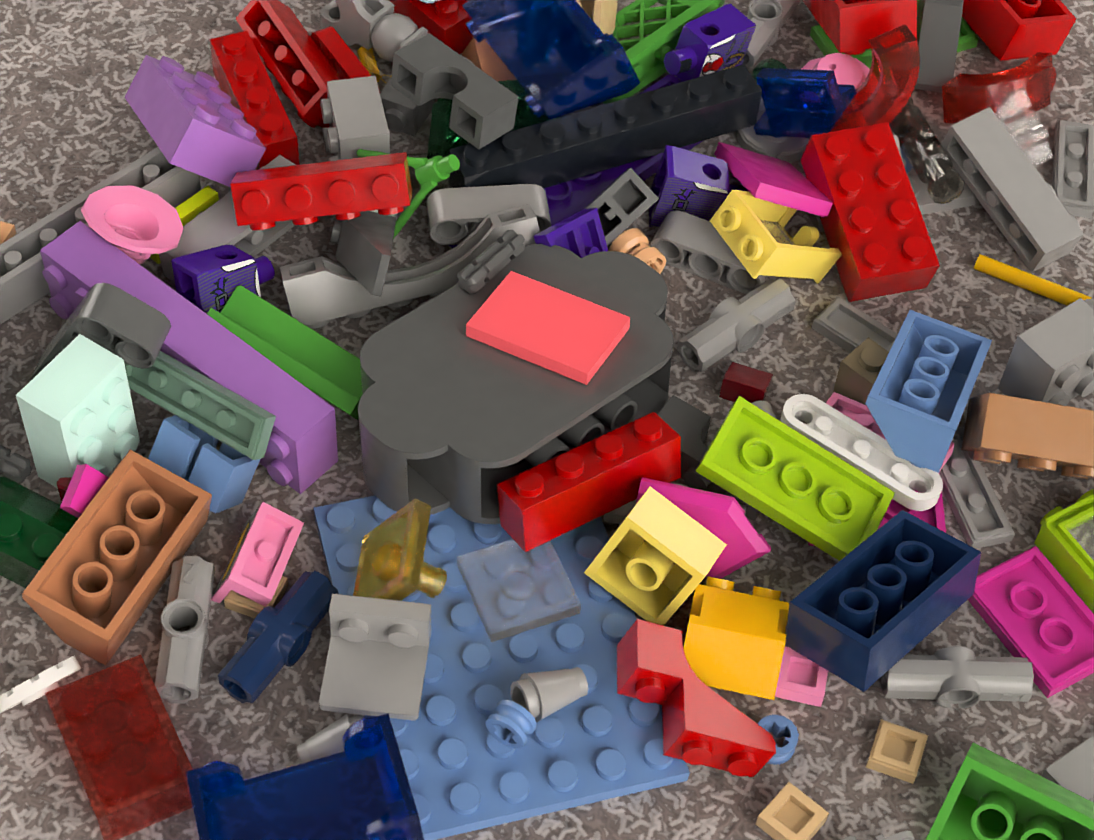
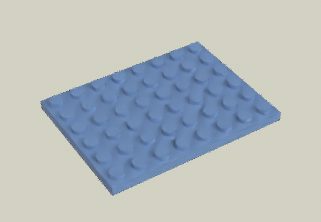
M374 495L313 508L331 584L338 589L339 594L431 604V638L418 719L413 721L363 715L371 743L375 750L372 753L394 840L441 839L688 781L690 772L686 762L663 755L662 705L645 703L637 698L617 694V644L636 621L633 610L584 574L585 570L609 540L601 516L524 552L500 524H480L469 521L450 507L431 515H407L389 508ZM579 667L585 674L588 683L587 695L580 697L578 700L536 722V729L533 733L526 734L527 742L521 749H514L504 745L488 731L486 727L487 718L491 714H497L495 711L496 706L501 700L512 701L511 684L520 680V676L523 673Z

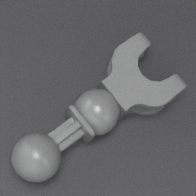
M333 0L320 10V27L322 29L332 26L348 46L360 44L367 50L373 47L382 59L393 62L394 52L428 34L426 28L421 27L418 29V26L410 17L394 13V4L389 0ZM334 17H340L339 20H335V19H333V18H334ZM437 98L445 104L452 105V100Z

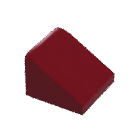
M732 362L722 380L719 398L735 402L741 396L750 403L764 401L773 374Z

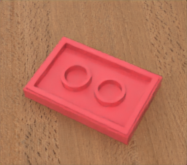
M510 271L466 324V336L587 385L629 330L630 317Z

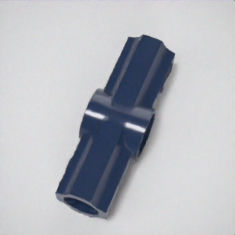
M315 570L313 572L305 571L275 608L267 606L258 613L249 628L247 641L218 674L219 684L226 689L231 697L241 703L249 702L253 704L284 665L287 667L293 666L304 654L310 643L312 631L328 613L332 594H339L338 589L323 574Z

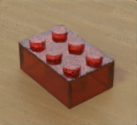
M141 654L45 693L53 721L103 840L121 839L202 804L195 772Z

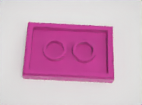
M718 143L714 153L716 158L723 159L728 164V171L755 198L818 216L828 217L833 203L792 164L726 143Z
M1037 546L977 576L974 594L968 601L1013 657H1024L1029 662H1032L1033 682L1046 698L1094 673V614Z

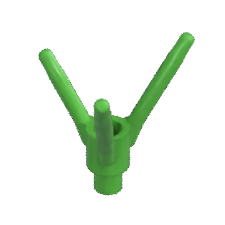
M357 150L358 157L391 154L373 150ZM454 154L446 157L437 155L430 159L407 156L408 166L415 169V176L421 184V188L411 200L410 206H407L396 220L394 238L425 197L437 186L438 182L448 179L450 173L459 169L460 163Z

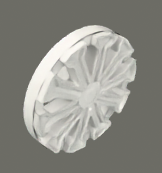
M75 655L0 695V714L20 703L25 706L60 687L58 682L82 669Z

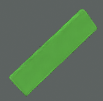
M243 286L236 287L220 313L210 308L207 315L313 393L353 418L359 419L358 404L362 396L360 359Z

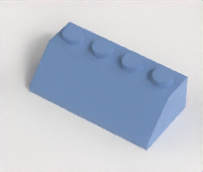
M909 310L865 403L895 456L909 461L916 467L940 472L992 340Z

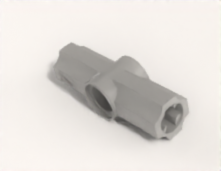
M752 0L750 2L746 17L756 24V28L742 65L753 67L765 49L777 41L780 28L801 0Z
M780 278L777 280L769 279L739 300L734 297L724 299L712 311L708 321L678 340L677 351L680 353L682 361L693 372L695 370L703 372L736 349L739 353H743L754 346L767 327L794 310L796 300L790 291V286Z
M183 556L182 559L173 562L167 605L161 614L163 632L154 693L156 697L163 698L169 703L187 704L188 701L197 699L199 696L204 650L209 642L208 620L215 575L214 563L207 562L200 556ZM184 626L193 627L188 631H177L179 628Z
M952 646L940 649L933 655H905L880 678L882 693L885 698L937 700V703L944 708H951V704H958L959 708H969L976 705L979 701L1029 702L1033 694L1034 674L1032 662H1029L1027 658L975 656L972 649Z

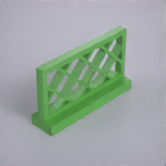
M635 0L616 13L615 29L611 37L612 42L609 43L605 54H612V56L604 58L601 68L596 71L597 76L570 79L601 92L603 104L631 97L667 72L664 66V57L666 53L676 49L682 28L686 23L718 9V0H700L697 3L690 0ZM657 2L660 3V4L665 5V6H659V7H652V8H650L652 5H654V4L657 3ZM666 18V20L646 22V20ZM638 21H640L639 24H632V25H625V26H623V25L626 24V23H631V22H638ZM639 36L636 39L619 41V38Z

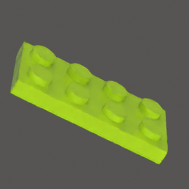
M741 396L731 406L695 472L839 561L877 531L895 494L889 488Z

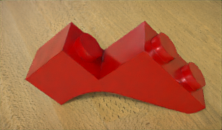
M636 619L617 644V694L637 698L645 703L662 705L664 756L684 760L691 765H704L728 771L735 776L754 777L776 754V743L773 736L705 685L696 676L684 653L682 630Z

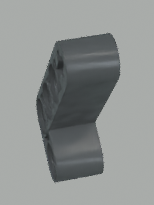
M96 283L46 347L29 382L79 334L124 359V363L141 369L150 368L153 366L171 329L170 321L160 311L112 284Z

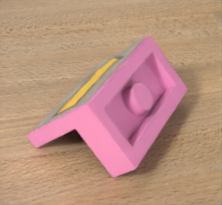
M262 502L244 524L211 600L221 603L232 590L266 607L274 596L304 522Z

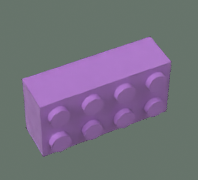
M146 55L125 95V99L167 161L172 165L231 187L230 183L237 172L255 170L266 148L255 135L257 130L244 121V113L230 103L232 98L219 89V82L204 72L198 71L196 75L184 71V67L171 58L162 56L161 60Z

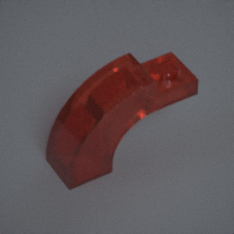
M906 24L868 40L872 51L871 68L864 82L855 91L809 112L818 134L886 122L890 123L901 112L913 93L920 69L918 42Z
M1037 52L1019 66L1001 72L958 74L942 85L944 123L955 124L989 107L1002 121L1025 116L1051 104L1050 92L1053 90L1056 82V70L1052 67V53Z

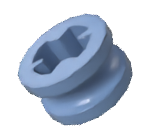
M501 700L496 706L495 711L497 714H491L487 718L486 727L499 742L514 749H521L527 742L526 734H531L536 729V720L523 706L510 700Z
M768 715L760 719L757 723L766 731L772 732L776 738L783 736L785 738L782 747H778L776 744V754L767 763L777 765L790 760L798 743L799 734L797 727L791 720L781 715Z

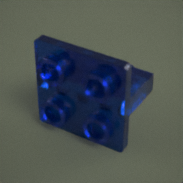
M762 68L756 79L762 89L761 96L766 110L753 127L755 135L772 136L774 138L793 137L810 139L811 135L830 132L855 96V86L837 84L833 70Z

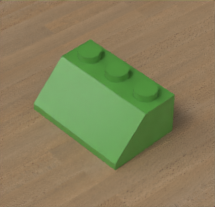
M973 742L926 840H1094V802Z

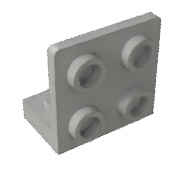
M332 594L329 608L331 638L319 697V708L323 711L417 720L431 638V604Z

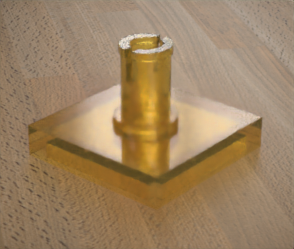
M415 498L363 537L353 596L401 601L416 590L425 593L431 598H435V595L438 596L441 593L447 579L446 570L436 568L423 561L431 511L430 505Z

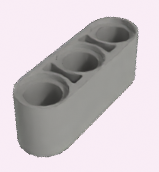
M536 184L444 188L432 192L426 201L431 239L441 245L460 244L476 230L488 214L530 204L534 211L540 232L551 227L546 191Z
M671 211L668 213L649 245L650 247L657 248L665 256L666 264L744 294H748L762 285L767 276L758 275L756 279H753L711 222L686 212Z

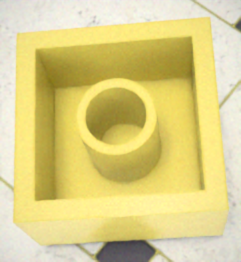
M650 486L609 538L584 574L644 620L664 626L706 577L727 544Z

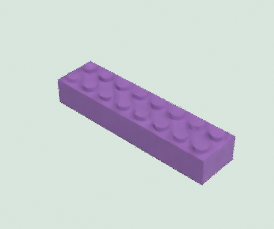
M77 222L40 249L44 265L42 273L48 283L51 295L49 303L59 317L62 319L69 318L91 287L96 283L112 284L160 311L169 319L171 329L160 351L274 414L276 418L266 453L259 463L267 468L269 475L276 483L281 486L289 485L301 494L338 462L334 407L117 247L106 241L83 222Z

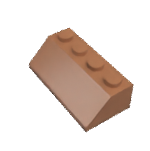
M130 449L24 590L22 598L64 643L106 666L171 574L173 562L183 557L208 521L212 494Z

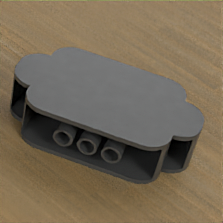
M543 244L524 246L523 252L511 260L489 282H485L486 284L475 294H469L465 289L461 290L456 283L450 289L422 303L416 309L388 323L385 327L372 334L365 341L360 352L362 396L358 404L362 470L366 486L385 505L403 514L414 516L431 515L450 507L469 521L480 524H500L498 483L652 412L658 414L669 399L670 368L674 342L672 331L665 322L668 288L663 277L645 262L627 253L603 251L580 258L572 251L560 246L553 245L549 247ZM510 271L630 317L629 330L587 385L466 336V324Z

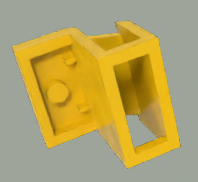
M707 576L706 584H699L694 590L683 647L691 669L709 687L774 700L786 642L785 631L789 603L780 601L781 591L754 586L752 595L733 591L735 584L733 581Z

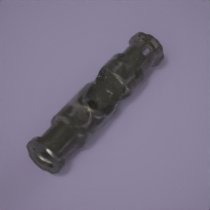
M901 87L890 89L879 99L878 109L883 117L889 120L893 135L898 137L900 147L903 149L918 178L928 185L927 191L932 200L939 204L950 203L963 192L965 185L963 179L957 171L952 170L951 158L934 135L930 124L921 110L913 105V99L909 92Z

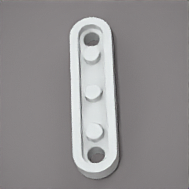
M794 395L785 402L781 415L782 423L895 492L893 500L915 511H925L936 505L943 488V481L938 472L928 468L916 467L909 461L895 456L886 439L812 395Z

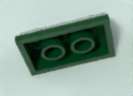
M5 476L0 477V575L26 589L78 518L61 509L59 504Z

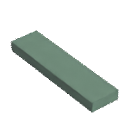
M162 351L159 352L153 366L150 368L141 369L124 363L129 389L250 459L264 458L276 418L274 414Z

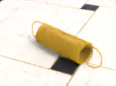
M363 46L358 49L360 62L371 75L374 73L377 82H379L381 76L372 48L367 50Z

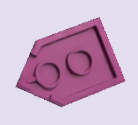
M642 477L637 502L651 486L727 544L704 579H707V576L721 579L771 552V546L763 535L758 534L735 497Z

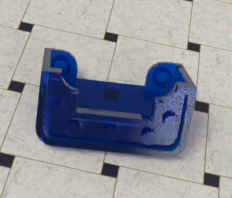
M469 0L462 5L470 18L465 23L466 27L478 43L485 39L528 93L524 100L537 118L545 115L549 120L625 95L640 85V81L622 45L612 34H604L576 0Z
M389 713L374 718H362L354 722L343 735L342 744L344 752L244 780L242 771L238 766L224 761H213L205 764L203 767L186 771L199 840H424L418 811Z

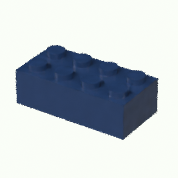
M901 510L790 601L785 645L865 692L974 594L982 552Z

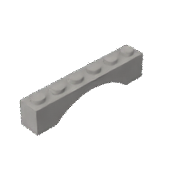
M530 204L488 214L474 232L459 245L441 256L413 267L387 270L381 297L372 295L342 264L323 256L281 266L282 282L292 317L307 327L316 329L327 325L331 319L343 316L359 318L369 314L371 309L388 305L389 307L397 308L410 304L414 298L426 295L436 297L458 283V273L468 264H472L471 262L493 242L497 241L507 230H514L517 234H521L525 239L523 242L524 246L536 244L533 236L540 232L537 217Z

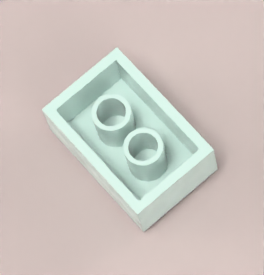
M81 334L16 394L37 475L56 488V482L60 478L73 476L77 465L88 464L108 477L109 473L123 460L131 449L135 452L140 439L124 359Z

